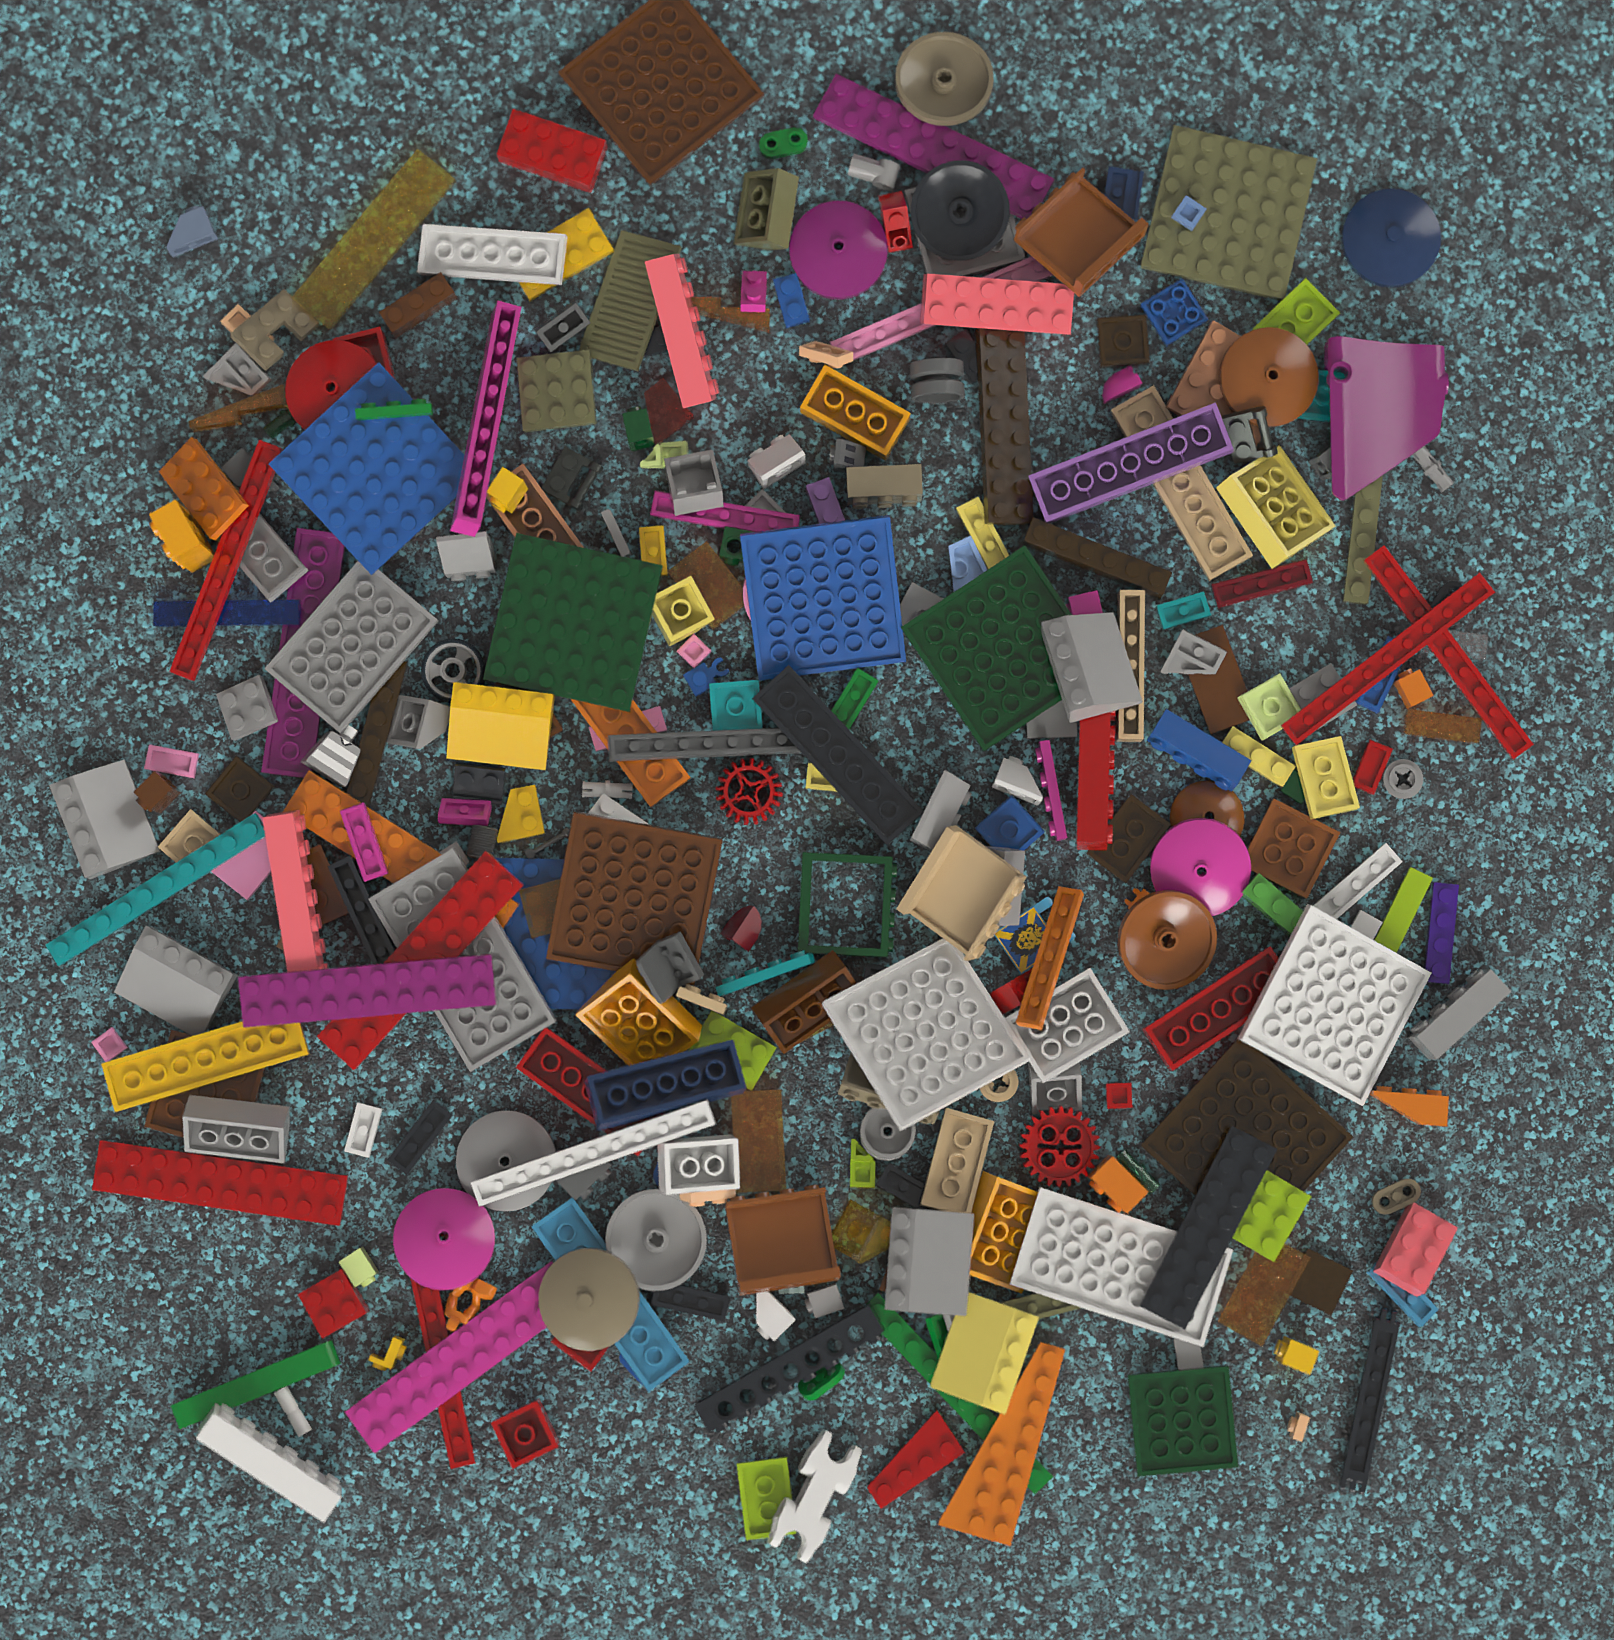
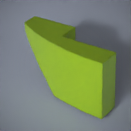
M851 1139L850 1188H875L876 1162L855 1139Z

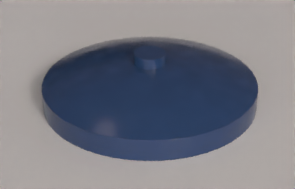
M1382 189L1366 195L1353 206L1343 225L1341 235L1342 249L1350 267L1365 281L1381 287H1401L1421 278L1433 265L1441 245L1440 225L1430 206L1417 195L1401 189Z

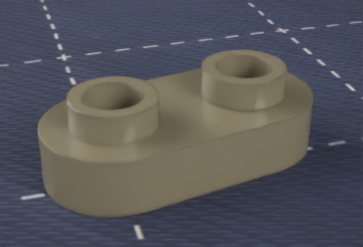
M1401 1179L1376 1191L1372 1196V1207L1380 1214H1391L1416 1202L1420 1197L1421 1189L1415 1180ZM1405 1186H1408L1411 1190L1407 1196L1402 1192ZM1382 1197H1386L1388 1199V1204L1386 1206H1381L1380 1199Z

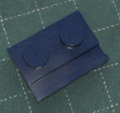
M1109 166L1104 195L1137 222L1144 171L1138 172L1131 169Z

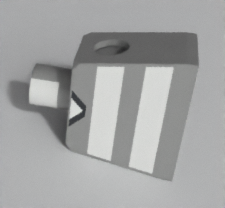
M348 725L339 735L333 731L326 732L302 758L301 763L335 785L346 787L360 754V749L351 743L358 731Z

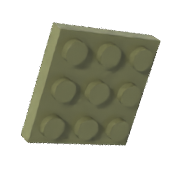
M590 350L517 358L522 428L524 432L597 424Z

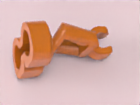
M475 1279L465 1286L452 1290L449 1293L444 1312L445 1316L450 1318L446 1329L455 1332L459 1323L467 1324L480 1310V1298L483 1300H493L497 1288L480 1279ZM465 1290H468L472 1293V1303L461 1313L457 1311L458 1297Z

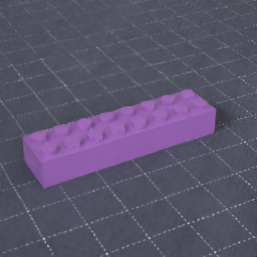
M1215 402L1029 475V479L1045 521L1050 524L1233 453L1234 449Z

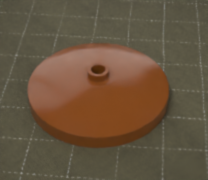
M1259 328L1238 338L1226 351L1219 371L1221 393L1232 412L1235 413L1265 406L1268 413L1266 416L1268 427L1282 426L1300 417L1311 405L1318 388V368L1311 350L1299 337L1279 328ZM1269 372L1274 374L1275 379L1269 378ZM1256 419L1249 420L1250 424L1258 426Z
M1176 890L1157 891L1139 899L1125 914L1118 932V951L1127 971L1142 984L1162 990L1177 989L1196 980L1211 963L1217 944L1216 926L1207 908L1191 895Z

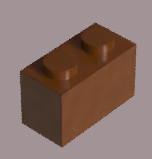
M154 771L134 791L138 796L135 801L144 810L158 813L166 809L182 793L165 775Z

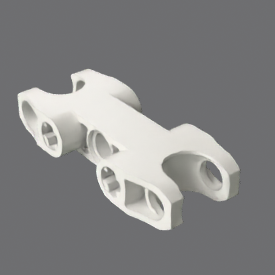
M822 1430L806 1450L798 1471L806 1475L807 1478L796 1501L785 1497L780 1503L773 1517L767 1541L768 1544L777 1547L788 1532L798 1531L802 1542L797 1553V1559L805 1563L822 1544L829 1530L831 1520L822 1516L834 1490L841 1494L847 1492L856 1475L862 1451L861 1448L852 1445L843 1459L833 1462L828 1456V1446L832 1439V1433L826 1430Z

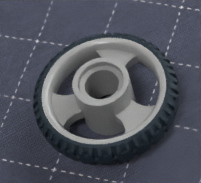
M445 639L436 643L427 651L421 665V676L426 689L437 699L451 703L452 694L440 691L434 685L432 679L442 676L444 680L452 684L453 682L468 684L464 680L467 674V668L464 663L472 657L477 666V675L473 684L483 685L486 668L481 653L471 643L461 639ZM456 647L457 654L455 658H448L441 665L433 663V658L441 650ZM451 664H457L460 668L459 675L454 678L449 677L447 674V668Z

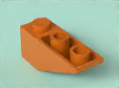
M1377 1086L1376 1091L1370 1092L1371 1096L1416 1124L1447 1127L1449 1096H1442V1091L1427 1090L1425 1095L1417 1094V1089L1402 1088L1401 1093L1392 1092V1087Z

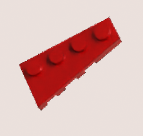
M937 1409L867 1486V1489L881 1509L965 1453Z

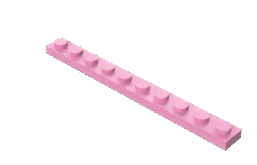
M1031 256L982 278L1039 282L1053 276V274ZM921 304L836 339L830 342V345L853 351L854 361L936 325L920 324Z

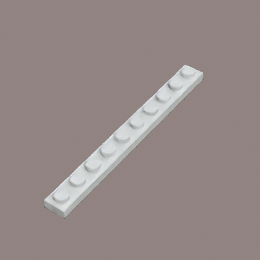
M707 1099L472 1181L471 1185L479 1206L715 1125L716 1122Z

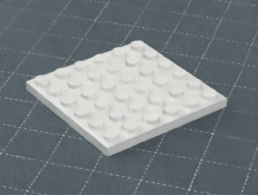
M1307 904L1238 1039L1351 1101L1364 1106L1431 972L1312 905Z
M944 938L823 1001L822 1004L900 1131L1029 1062L1030 1059L970 963L964 960V954Z

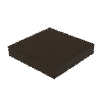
M1146 314L1097 318L1100 368L1150 364Z
M236 755L206 791L205 795L241 822L251 816L254 811H257L274 790L275 786Z
M1306 1248L1285 1293L1332 1316L1353 1270Z

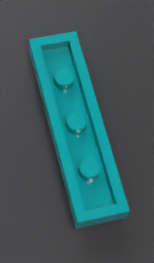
M803 950L791 954V960L782 963V960L778 959L767 963V969L759 971V968L756 967L744 972L745 977L736 979L734 975L722 979V985L715 987L718 996L727 995L816 962L813 953L805 955Z

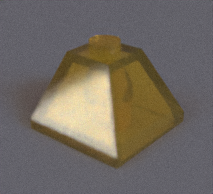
M850 1199L832 1232L834 1248L862 1264L889 1249L891 1221Z

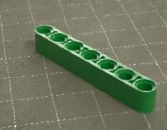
M330 1340L175 1403L170 1407L179 1429L204 1420L215 1403L219 1406L225 1404L230 1408H234L339 1365L341 1361L333 1341Z

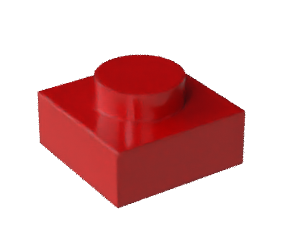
M1131 1083L1105 1084L1107 1109L1133 1108Z

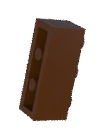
M440 272L381 310L379 314L396 339L457 300V297Z

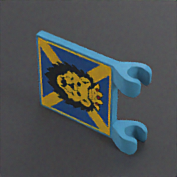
M1050 897L1044 898L1022 913L1019 925L1003 926L994 935L1020 974H1023L1034 965L1046 927V922L1040 913L1053 905ZM1073 931L1070 941L1076 937Z

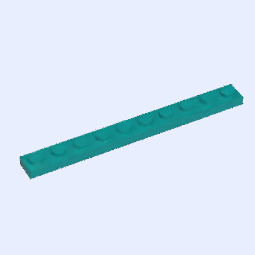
M254 813L47 943L46 947L57 965L61 966L265 838L264 824L258 814Z

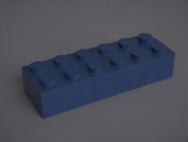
M733 1040L587 1076L584 1082L597 1131L669 1113L707 1099L708 1102L743 1094L747 1088Z

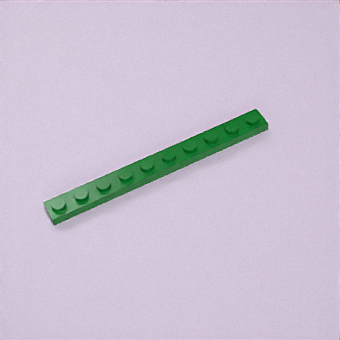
M877 1293L865 1305L871 1303L885 1328L882 1334L931 1384L939 1361L937 1354L895 1310L885 1309V1299ZM935 1389L965 1422L985 1440L997 1417L986 1407ZM1036 1458L1027 1485L1034 1494L1053 1477Z

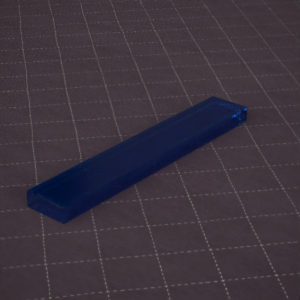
M299 599L273 600L270 603L268 600H226L216 626L300 625L301 601ZM154 601L153 626L187 627L196 601Z

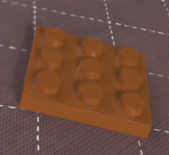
M1273 798L1247 848L1250 856L1251 872L1255 874L1260 873L1265 879L1307 899L1341 832L1315 819L1310 820V817Z

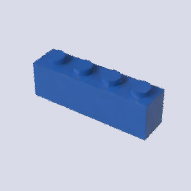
M1167 709L1163 712L1147 738V741L1156 750L1165 751L1176 762L1190 766L1199 776L1208 777L1219 788L1231 792L1238 785L1252 761Z

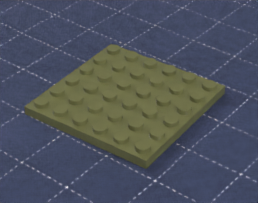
M1174 125L1140 268L1282 301L1287 292L1317 158ZM1186 195L1206 208L1205 213L1193 231L1172 219V215Z

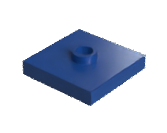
M1012 794L975 826V829L990 846L1025 850L1045 832Z

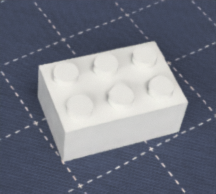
M732 1135L672 1139L657 1144L659 1190L664 1194L740 1189L738 1138Z

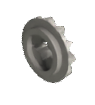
M1406 759L1396 760L1387 766L1383 774V785L1390 795L1398 799H1408L1420 791L1423 785V774L1419 766L1414 762ZM1410 772L1406 779L1409 785L1403 783L1396 787L1399 780L1397 774L1404 775Z

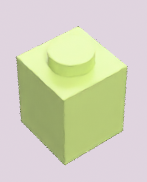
M364 1247L357 1249L339 1261L354 1287L361 1284L365 1288L376 1280L374 1275L379 1273Z

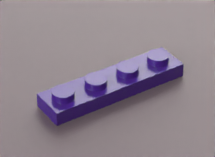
M1432 883L1424 969L1431 972L1427 982L1450 984L1459 885Z

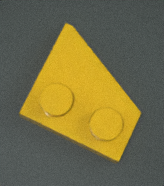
M536 785L511 789L497 842L503 843L545 834Z

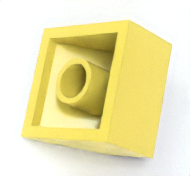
M692 576L664 589L656 595L652 616L669 647L691 636L715 620Z

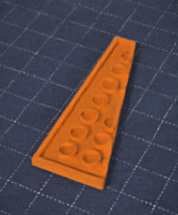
M1044 1342L1039 1343L1026 1369L1015 1385L1006 1414L1000 1413L991 1427L973 1462L940 1517L939 1526L1011 1546L1065 1348Z

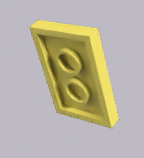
M1341 736L1292 747L1310 820L1360 808Z

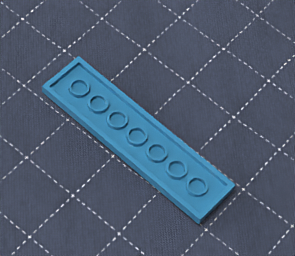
M573 1197L531 1227L555 1261L571 1251L582 1248H598L607 1251L606 1243ZM640 1293V1305L636 1320L627 1334L614 1343V1345L649 1392L690 1361Z

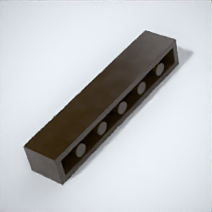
M1036 518L1032 519L1022 544L1135 590H1145L1146 594L1161 599L1172 574L1171 571Z

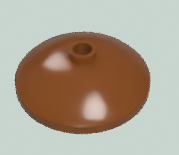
M1199 781L1185 787L1174 799L1169 817L1171 827L1188 819L1205 818V813L1211 812L1213 820L1226 824L1239 836L1241 835L1244 827V810L1241 801L1233 791L1219 788L1214 781Z

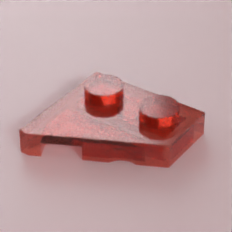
M664 378L644 392L655 445L663 443L694 418V415L688 408L682 407L681 399Z

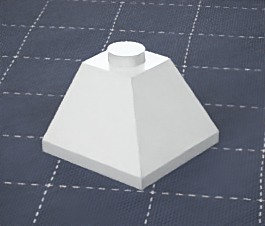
M1009 756V759L1003 758L992 788L1009 795L1012 794L1014 797L1038 806L1043 796L1029 769L1022 765L1024 761Z

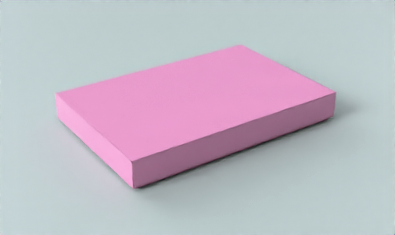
M254 811V813L258 814L259 818L263 823V816L260 815L257 811ZM266 837L211 871L246 900L252 897L271 873Z

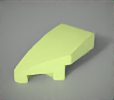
M686 441L657 444L648 457L640 462V467L665 468V458L688 454V443Z

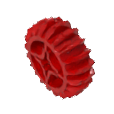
M750 758V765L745 766L744 759H740L742 767L737 768L735 762H732L731 767L734 771L730 772L726 768L723 770L728 776L727 779L718 777V781L724 783V787L716 786V791L723 792V795H718L716 800H725V803L720 805V809H730L726 813L727 818L735 813V823L740 821V817H744V825H748L749 818H753L754 825H757V817L760 815L763 821L768 820L765 815L766 811L771 815L775 814L771 805L780 806V802L774 800V798L783 796L782 792L775 791V789L782 787V783L773 782L779 775L777 773L769 775L773 769L772 766H768L763 770L764 761L762 760L759 762L758 767L754 766V758ZM755 772L763 776L764 779L757 782H749L743 773ZM736 777L741 785V789L735 796L729 799V786ZM742 781L750 789L756 788V792H753L756 803L748 795L742 796V792H745V789H743L745 786ZM769 785L770 796L762 807L758 800V793ZM742 801H748L756 811L745 812L739 810L734 805Z

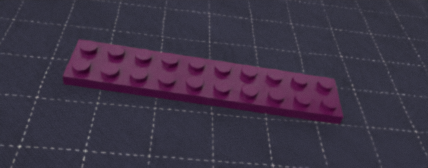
M835 74L813 114L814 119L925 173L943 163L957 160L975 162L988 168L1000 179L1007 191L1010 202V214L1020 219H1028L1032 215L1033 209L1040 202L1043 204L1054 184V178L946 126L924 122L912 115L904 106L838 74Z
M297 528L293 553L309 571L288 588L279 651L341 581L346 547L332 532ZM275 678L272 704L279 722L268 726L261 772L304 778L309 770H313L301 763V760L318 742L321 717Z
M492 954L238 977L243 1028L497 1004Z

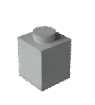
M836 1283L808 1292L809 1298L804 1300L808 1313H814L815 1318L844 1309Z

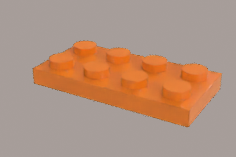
M193 437L159 471L210 539L216 540L249 506L200 442Z

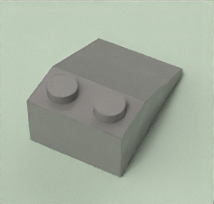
M477 532L475 537L464 534L436 537L444 574L447 578H451V581L466 580V576L476 575V578L491 577V573H496L494 546L487 532Z

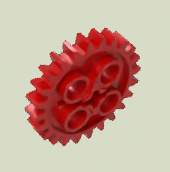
M1058 1105L1057 1112L1051 1106H1048V1114L1039 1110L1040 1118L1030 1117L1033 1122L1032 1126L1024 1124L1025 1128L1029 1130L1028 1133H1020V1136L1026 1139L1025 1142L1018 1144L1019 1147L1025 1148V1151L1019 1154L1021 1158H1027L1023 1166H1032L1029 1174L1032 1176L1038 1172L1036 1180L1039 1182L1046 1177V1185L1048 1186L1052 1184L1053 1180H1055L1057 1187L1061 1186L1063 1180L1067 1186H1071L1072 1178L1079 1183V1174L1082 1173L1088 1176L1086 1168H1095L1090 1162L1091 1159H1099L1093 1152L1094 1150L1101 1149V1146L1094 1144V1141L1100 1137L1091 1134L1096 1127L1094 1125L1087 1126L1090 1121L1088 1117L1081 1120V1111L1078 1110L1073 1115V1108L1070 1106L1066 1112H1064L1062 1105ZM1051 1127L1053 1129L1052 1137L1047 1140L1043 1139L1041 1135L1043 1129ZM1073 1127L1077 1128V1137L1073 1140H1068L1066 1136L1067 1131ZM1060 1140L1065 1145L1081 1144V1148L1062 1147L1060 1152H1058L1053 1147L1038 1148L1037 1145L1040 1143L1058 1145ZM1045 1152H1051L1052 1161L1046 1165L1042 1164L1041 1156ZM1070 1153H1076L1077 1161L1073 1165H1067L1066 1157Z

